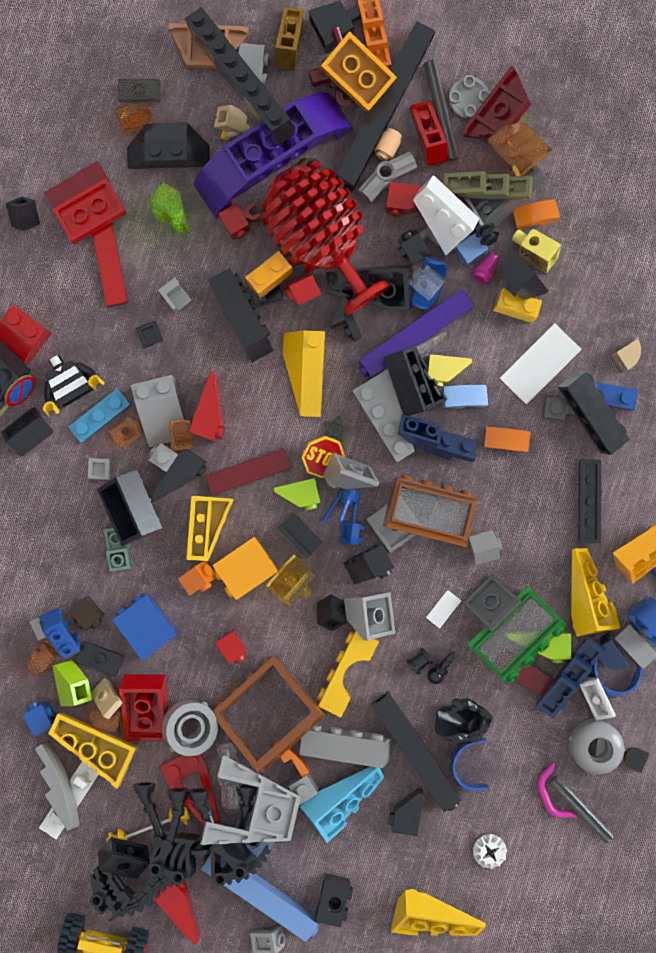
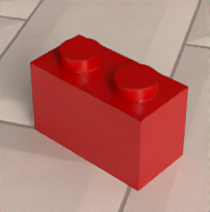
M304 272L285 282L287 287L284 288L288 299L291 302L294 301L297 305L321 295L313 275Z

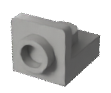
M277 925L273 930H253L250 933L253 953H278L285 946V935L281 925Z

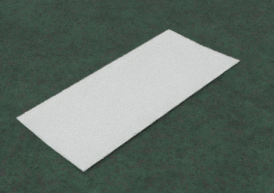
M554 323L500 379L527 404L582 349Z

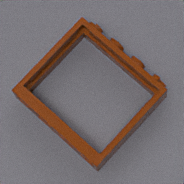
M275 656L266 658L261 663V668L256 672L252 671L245 678L246 681L241 686H235L229 692L230 696L225 700L222 699L217 702L213 710L216 721L257 773L266 771L326 716L280 659ZM275 667L311 713L258 760L222 714Z

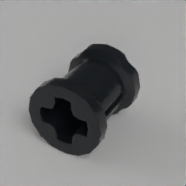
M422 647L415 657L407 660V663L419 675L420 671L429 663L433 664L434 660Z

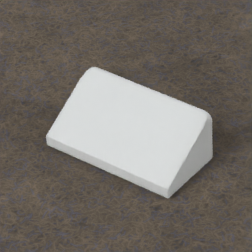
M586 677L581 682L580 688L596 721L615 717L616 715L599 679Z

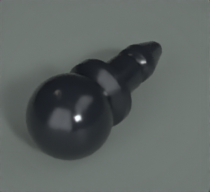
M455 652L448 654L440 664L436 663L435 668L429 670L427 676L432 684H440L444 680V675L448 673L447 668L454 660Z

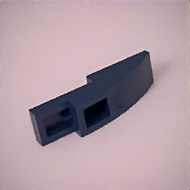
M405 414L401 415L398 435L409 443L448 460L452 457L469 462L475 460L478 441L441 430V425Z

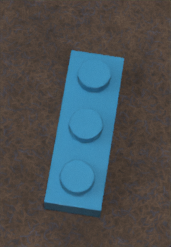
M117 388L72 423L69 429L80 443L83 444L130 407L131 404Z

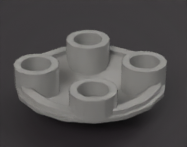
M466 75L455 82L450 89V106L459 116L472 118L488 97L490 91L483 81L472 75Z

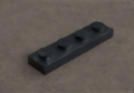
M599 459L579 460L578 543H601V460Z

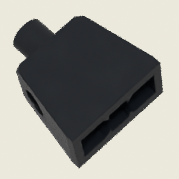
M341 1L309 10V20L326 54L336 47L332 29L340 27L342 37L344 38L348 32L353 34L354 26L352 23L361 19L357 7L346 11Z

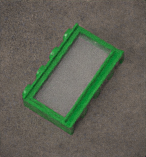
M528 586L517 595L522 603L493 632L485 626L467 644L505 684L515 681L519 676L518 672L523 667H529L534 662V657L539 652H544L549 647V642L554 637L558 638L565 631L564 627L566 624L564 620Z

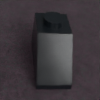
M417 788L394 805L393 812H389L388 825H391L392 833L411 836L418 835L424 796L422 789Z

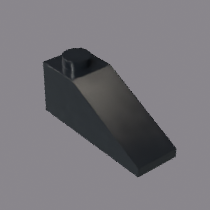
M183 447L150 496L151 501L156 502L195 480L197 476L201 477L207 469L205 466L207 461Z

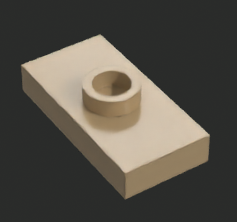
M103 678L91 692V696L100 712L107 719L122 705V701L110 681L106 678Z

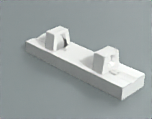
M83 761L70 779L77 808L99 775ZM52 807L39 829L57 839L65 826Z

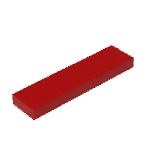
M110 223L93 233L106 305L108 307L128 303L113 223Z

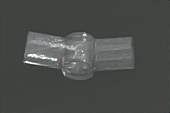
M234 742L216 746L219 763L222 755L239 763ZM218 778L222 786L221 807L225 809L239 808L240 797L237 794L236 786L241 785V783Z

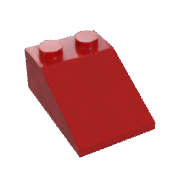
M13 304L0 320V340L26 365L29 364L52 334Z
M210 371L189 432L217 443L218 439L222 440L226 428L223 426L224 419L219 378L214 372Z
M124 674L119 687V694L122 701L121 710L125 741H165L162 733V722L168 711L166 674Z

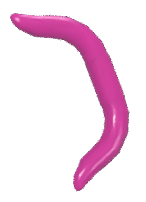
M552 762L540 774L537 781V789L546 810L552 816L557 818H576L577 815L574 812L557 810L551 802L545 788V782L555 768V763Z

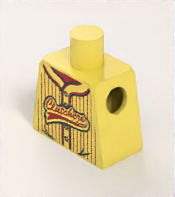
M532 229L528 235L518 230L512 238L514 242L520 245L519 254L546 274L559 257L561 244L535 229Z

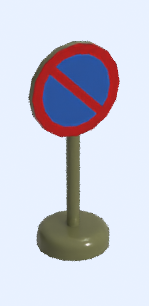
M21 376L9 386L4 396L5 404L0 409V417L9 406L19 405L31 395L36 385L33 376Z

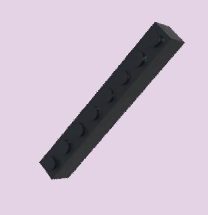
M200 7L185 17V22L192 37L275 144L279 146L294 136L295 131L288 115L205 10Z

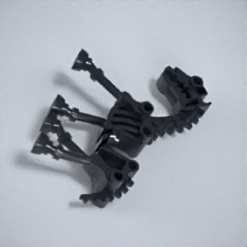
M155 783L134 784L135 793L138 794V798L144 804L143 810L145 813H148L156 835L153 839L155 847L150 857L149 873L151 876L146 884L138 892L134 893L129 886L126 887L117 874L100 871L99 866H97L93 870L94 873L90 876L93 891L90 903L100 914L110 910L112 917L108 919L109 922L116 917H123L127 912L130 916H133L135 910L142 912L145 904L150 906L152 904V897L158 898L160 895L158 890L164 892L166 884L172 887L173 884L180 885L187 878H190L196 872V859L206 858L209 853H211V879L214 880L217 886H223L226 882L228 885H231L232 880L240 883L242 879L247 880L249 878V873L256 874V867L260 869L263 866L261 861L266 862L267 857L265 855L270 853L269 846L266 845L259 856L256 857L247 848L246 843L201 845V840L197 841L200 836L199 834L177 833L181 817L185 813L183 805L188 795L190 800L193 801V805L202 814L200 815L202 820L216 823L213 809H209L206 806V800H208L210 789L207 788L190 790L188 788H172L167 791L169 800L172 801L174 807H172L171 814L173 817L168 834L166 835L163 832L155 810L157 805L150 799L151 794L154 792ZM241 784L236 786L237 794L240 800L243 801L240 804V811L242 812L237 828L246 830L248 818L253 809L251 801H253V796L256 795L257 787ZM221 857L227 862L223 867H221Z

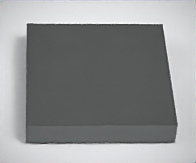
M493 574L463 602L491 632L522 603Z

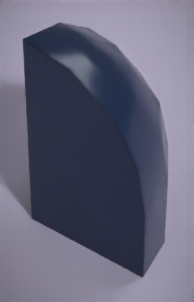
M606 633L600 638L602 641L600 645L605 647V653L599 660L611 669L622 670L628 668L629 666L610 634Z

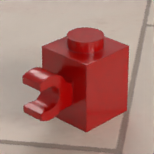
M237 203L218 213L232 239H240L248 234L250 226L247 220L255 222L261 218L259 213L255 216L250 215V211L255 209L254 204L248 205L246 209L241 211Z

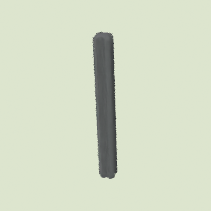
M434 59L428 60L425 63L437 119L447 141L448 161L456 160L458 152L437 62Z

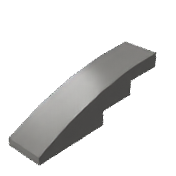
M41 744L35 749L46 766L40 773L51 789L45 794V797L67 831L75 829L80 824L70 781L52 744Z

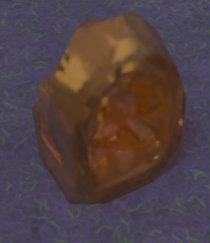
M125 104L115 108L118 122L124 132L143 128L145 124L150 122L153 116L151 109L144 104Z

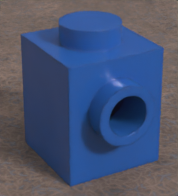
M37 701L27 706L28 711L22 715L33 737L51 729L56 714L53 707L48 705L47 701L42 704Z

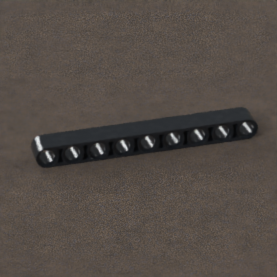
M418 21L415 23L391 69V72L397 78L371 107L335 177L336 180L340 178L345 184L343 189L347 188L351 193L357 186L382 133L386 130L435 35V30Z

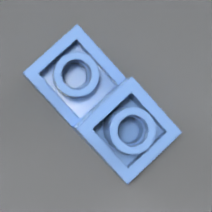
M486 385L442 387V395L445 394L448 399L443 402V408L462 409L464 407L488 406Z

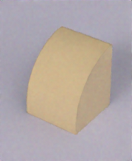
M634 340L612 354L622 372L629 370L638 362L641 355L639 340Z

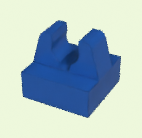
M342 521L339 541L358 545L364 539L359 537V530H365V527L358 523Z

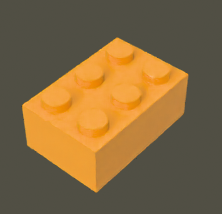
M351 32L344 36L319 67L365 112L371 109L397 78Z

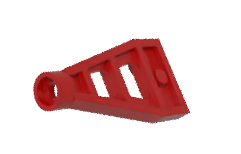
M202 754L196 756L179 755L160 766L171 789L185 788L182 785V779L192 773H197L200 776L201 788L210 789L208 798L209 809L212 808L214 811L216 824L223 825L219 817L208 765ZM188 795L185 805L205 825L206 820H202L200 816L202 814L193 805V801L190 800Z

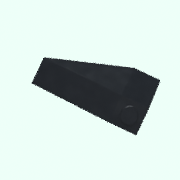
M412 264L355 269L367 288L382 280L386 281L389 285L383 293L367 305L378 306L388 311L411 309L414 285ZM340 270L326 272L328 293L346 297L350 300L356 297L355 292Z

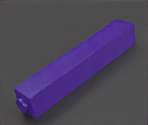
M463 288L360 359L359 364L361 366L358 368L363 376H369L370 379L374 378L387 369L384 356L414 345L417 348L470 311L474 304Z

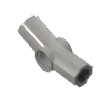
M409 151L388 162H381L375 172L358 189L359 194L366 201L372 203L390 182L417 169L413 155ZM383 170H387L390 172L391 175L389 177H383L381 176L380 172Z

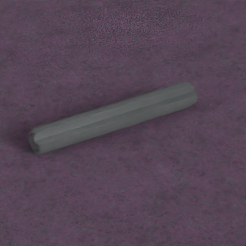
M556 775L550 780L551 786L605 843H609L614 838L612 832L559 776Z

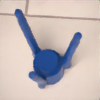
M356 489L339 490L336 499L321 522H326L341 499V503L344 505L338 521H343L348 506L352 507L354 503L352 522L356 523L358 505L361 499L358 497L360 491Z

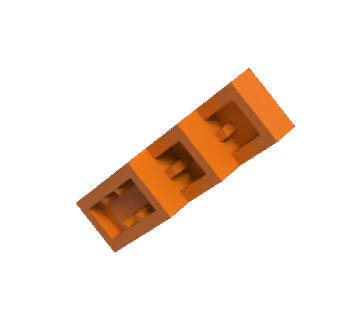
M357 0L365 46L391 70L392 63L379 0Z

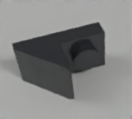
M345 297L340 301L330 329L346 323V326H344L348 338L352 337L355 342L361 339L362 335L353 314L346 315L344 312V306L348 303Z

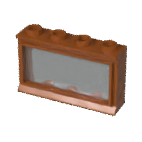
M402 474L401 478L394 477L383 522L384 527L467 547L477 500L479 499L473 497V492L461 490L460 493L453 492V487L441 485V488L434 487L433 482L421 480V483L414 482V477Z

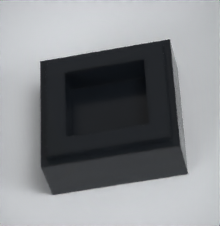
M156 321L136 328L144 348L164 341Z

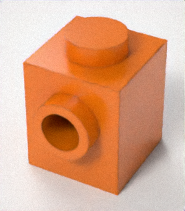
M203 561L179 577L178 580L190 596L199 589L201 592H204L212 586L210 582L216 577L212 567L206 561Z

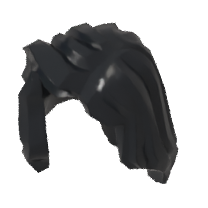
M455 698L451 702L452 705L438 709L435 720L436 733L451 742H479L482 736L487 733L493 719L491 713L468 698Z

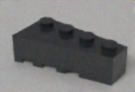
M229 268L208 279L251 362L253 363L273 352L274 350L268 339V336L271 334L265 324L261 326L259 322L261 316L257 308L250 306L249 303L252 299L247 290L242 291L240 286L243 283L237 273L233 275Z

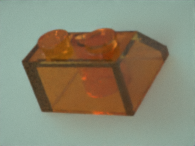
M526 122L505 125L487 140L493 152L515 176L525 174L551 151V148Z

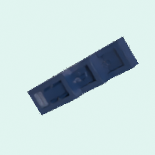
M587 636L572 654L571 659L565 663L536 703V707L551 718H554L578 691L581 682L592 671V666L605 653V647Z

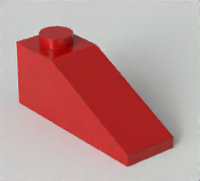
M430 100L410 105L427 165L430 166L448 161L447 141Z
M390 182L385 212L394 217H401L402 215L419 211L413 199L421 187Z
M185 881L180 885L173 884L172 887L166 884V890L164 892L158 890L159 897L152 898L187 938L196 945L200 932L187 884Z

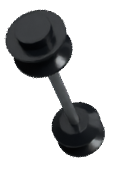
M464 198L471 211L479 217L478 223L480 227L476 232V237L481 238L480 244L487 246L494 244L499 236L498 231H493L495 225L493 223L484 224L470 199Z

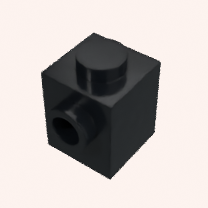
M416 229L404 232L401 235V239L398 240L401 245L398 248L404 259L408 257L413 265L423 260L425 256L431 255Z

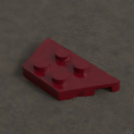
M512 65L461 131L465 137L505 139L530 107L531 102L516 69Z

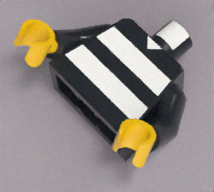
M57 355L49 360L54 370L46 375L47 381L45 382L44 389L45 404L43 410L48 417H50L49 413L52 410L58 414L59 409L57 406L64 408L93 390L97 391L96 385L98 383L102 385L105 383L93 368L81 362L69 361L64 363L61 356Z

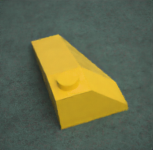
M323 331L286 332L283 336V357L300 417L321 418L325 332Z

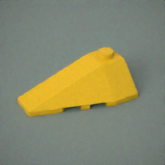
M587 548L572 549L571 617L573 629L577 637L621 628L613 602H608L604 592L607 589L597 579L598 570Z
M408 889L397 900L391 932L418 935V931H430L431 936H438V933L449 931V934L452 936H477L486 928V924L426 893Z

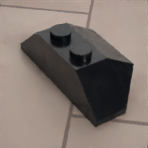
M187 122L145 124L127 147L128 169L204 167L210 160V145Z

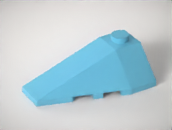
M369 767L318 791L317 795L305 801L300 808L322 838L328 843L347 825L345 820L352 812L356 813L359 810L358 805L360 801L371 795L383 780L384 775L380 768Z

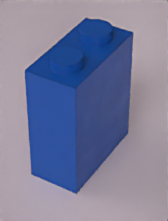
M142 593L132 600L134 603L128 609L126 606L119 609L115 613L117 617L112 620L142 661L179 634L150 593L145 596Z

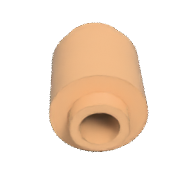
M387 128L382 133L374 149L376 157L382 161L392 160L401 144L400 139L402 135L394 129Z

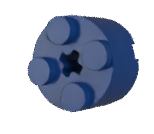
M647 595L626 616L631 621L630 624L638 632L643 631L647 641L655 646L656 600L652 597L649 598Z

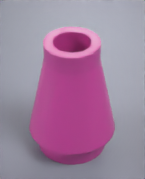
M488 253L487 257L473 270L475 281L486 285L492 280L497 262L499 261V257L496 254Z

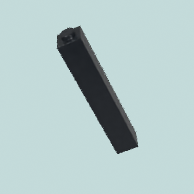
M388 691L373 701V708L443 812L447 810L452 811L457 808L459 802L462 801L459 794L390 692Z

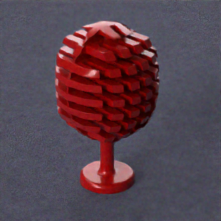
M318 162L312 163L309 167L298 168L299 164L287 168L274 178L268 188V193L262 204L263 211L265 212L261 218L262 225L266 226L269 222L266 229L267 234L270 237L275 235L273 243L278 248L281 245L283 246L280 253L284 258L291 257L288 263L296 267V265L304 264L306 266L304 268L306 273H310L320 267H323L324 271L335 268L340 270L356 294V297L344 306V312L346 315H350L371 302L389 287L387 282L382 280L367 288L348 260L356 249L357 240L364 232L362 225L357 226L363 219L362 211L357 213L358 203L355 199L350 200L351 192L347 188L343 189L344 182L340 178L336 180L335 176L337 173L332 169H325L319 172L321 164Z

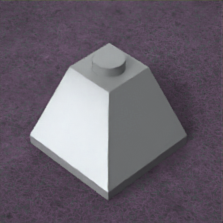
M333 453L323 474L327 484L336 489L339 487L343 489L378 487L379 481L371 466Z
M391 592L344 598L346 619L364 640L395 634Z

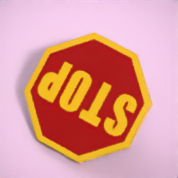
M323 436L308 442L301 456L307 473L324 478L323 474L333 453L345 457L340 441Z

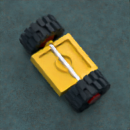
M68 912L65 922H63L57 945V953H77L78 949L83 950V953H123L124 950L125 953H145L150 930L132 927L129 938L88 929L84 933L86 916Z

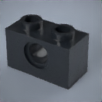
M110 837L98 852L99 870L137 879L150 864L148 846Z
M325 873L316 912V922L341 928L342 920L346 921L348 915V907H345L347 899L351 900L353 892L349 878ZM337 897L340 899V902L332 904L329 900Z

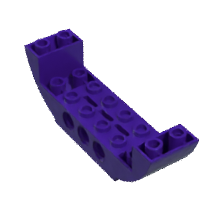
M325 92L311 94L284 106L282 109L290 118L295 135L279 146L275 144L261 124L258 123L224 145V148L206 163L195 178L193 185L215 218L219 217L218 213L232 206L231 200L331 135L338 140L354 129L331 94Z

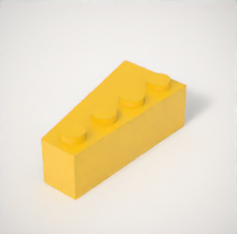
M65 713L57 714L48 733L69 751L77 755L85 764L87 763L100 776L108 780L116 789L121 786L138 749V746Z

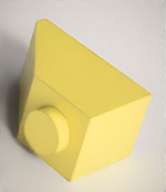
M429 355L427 372L431 379L435 378L438 382L436 387H443V384H447L472 363V359Z

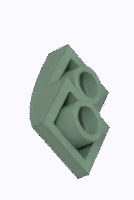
M105 528L104 535L109 571L130 569L129 544L121 546L114 528Z

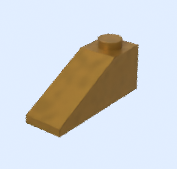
M284 7L275 46V68L295 71L304 9Z

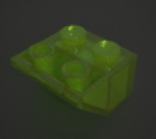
M161 181L148 202L152 209L151 212L155 214L154 217L165 224L167 221L172 224V228L178 233L183 234L185 232L190 235L192 231L186 206L180 192Z

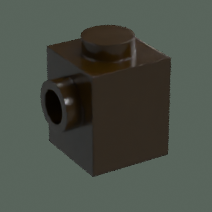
M89 596L84 597L69 611L75 618L73 621L76 626L84 630L90 628L94 630L103 622L101 618L105 615Z

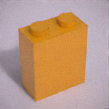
M256 536L212 565L215 577L218 581L223 580L226 587L224 589L230 598L234 597L236 600L279 571Z

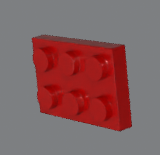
M107 178L53 208L55 215L73 245L127 214Z

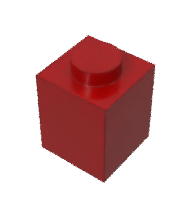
M235 629L215 642L228 664L233 661L237 664L246 658L244 654L247 653L248 649Z

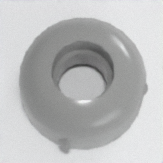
M183 700L171 706L166 712L162 722V733L166 743L169 745L170 752L175 751L184 756H196L211 747L217 736L218 723L213 711L207 707V702ZM189 718H195L197 721L195 730L190 735L183 736L181 733L183 722Z
M591 718L578 723L567 739L572 759L581 769L592 775H602L613 771L619 766L624 756V742L620 733L615 727L604 720L596 721L595 718ZM596 738L604 739V751L597 756L590 755L588 752L590 743Z

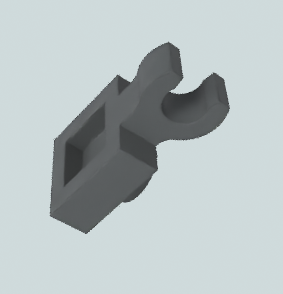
M545 398L543 418L564 421L566 415L576 416L571 407L567 406L566 399Z

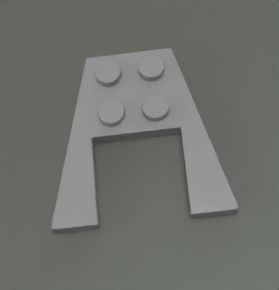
M222 755L216 777L258 787L248 830L205 821L200 844L291 841L301 797Z

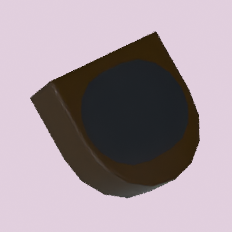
M636 747L629 748L624 753V762L631 769L642 773L649 753Z

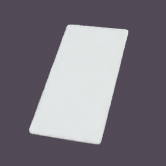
M447 590L426 618L438 628H441L460 604L461 600Z

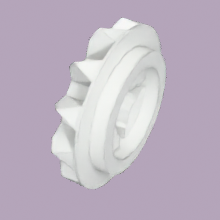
M486 834L475 842L473 855L476 862L483 868L486 867L492 870L494 867H500L501 863L506 860V845L500 837ZM485 845L490 847L491 850L496 849L494 850V859L490 855L485 856L487 853Z

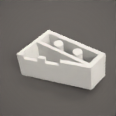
M434 175L419 189L413 199L445 255L474 230L479 220V217Z

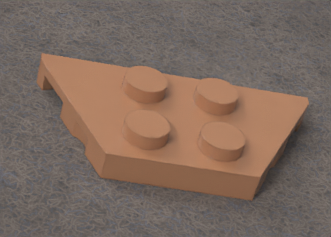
M169 23L170 31L187 68L217 69L192 37L187 24ZM216 25L238 52L240 43H243L249 34V28L245 26Z

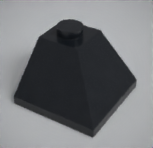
M511 248L508 249L503 278L509 284L506 289L514 297L518 294L522 300L546 294L549 290L538 276Z

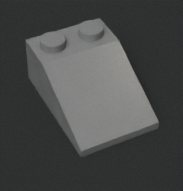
M173 375L131 385L136 408L149 448L160 443L166 444L190 438L176 379Z

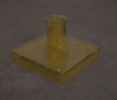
M293 554L266 586L288 608L299 595L303 599H307L311 595L312 589L307 585L316 575Z

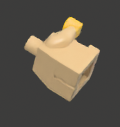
M233 105L218 107L214 128L223 130L221 139L228 141L230 138L237 137L240 133L250 129V125L246 124L247 116L240 109Z

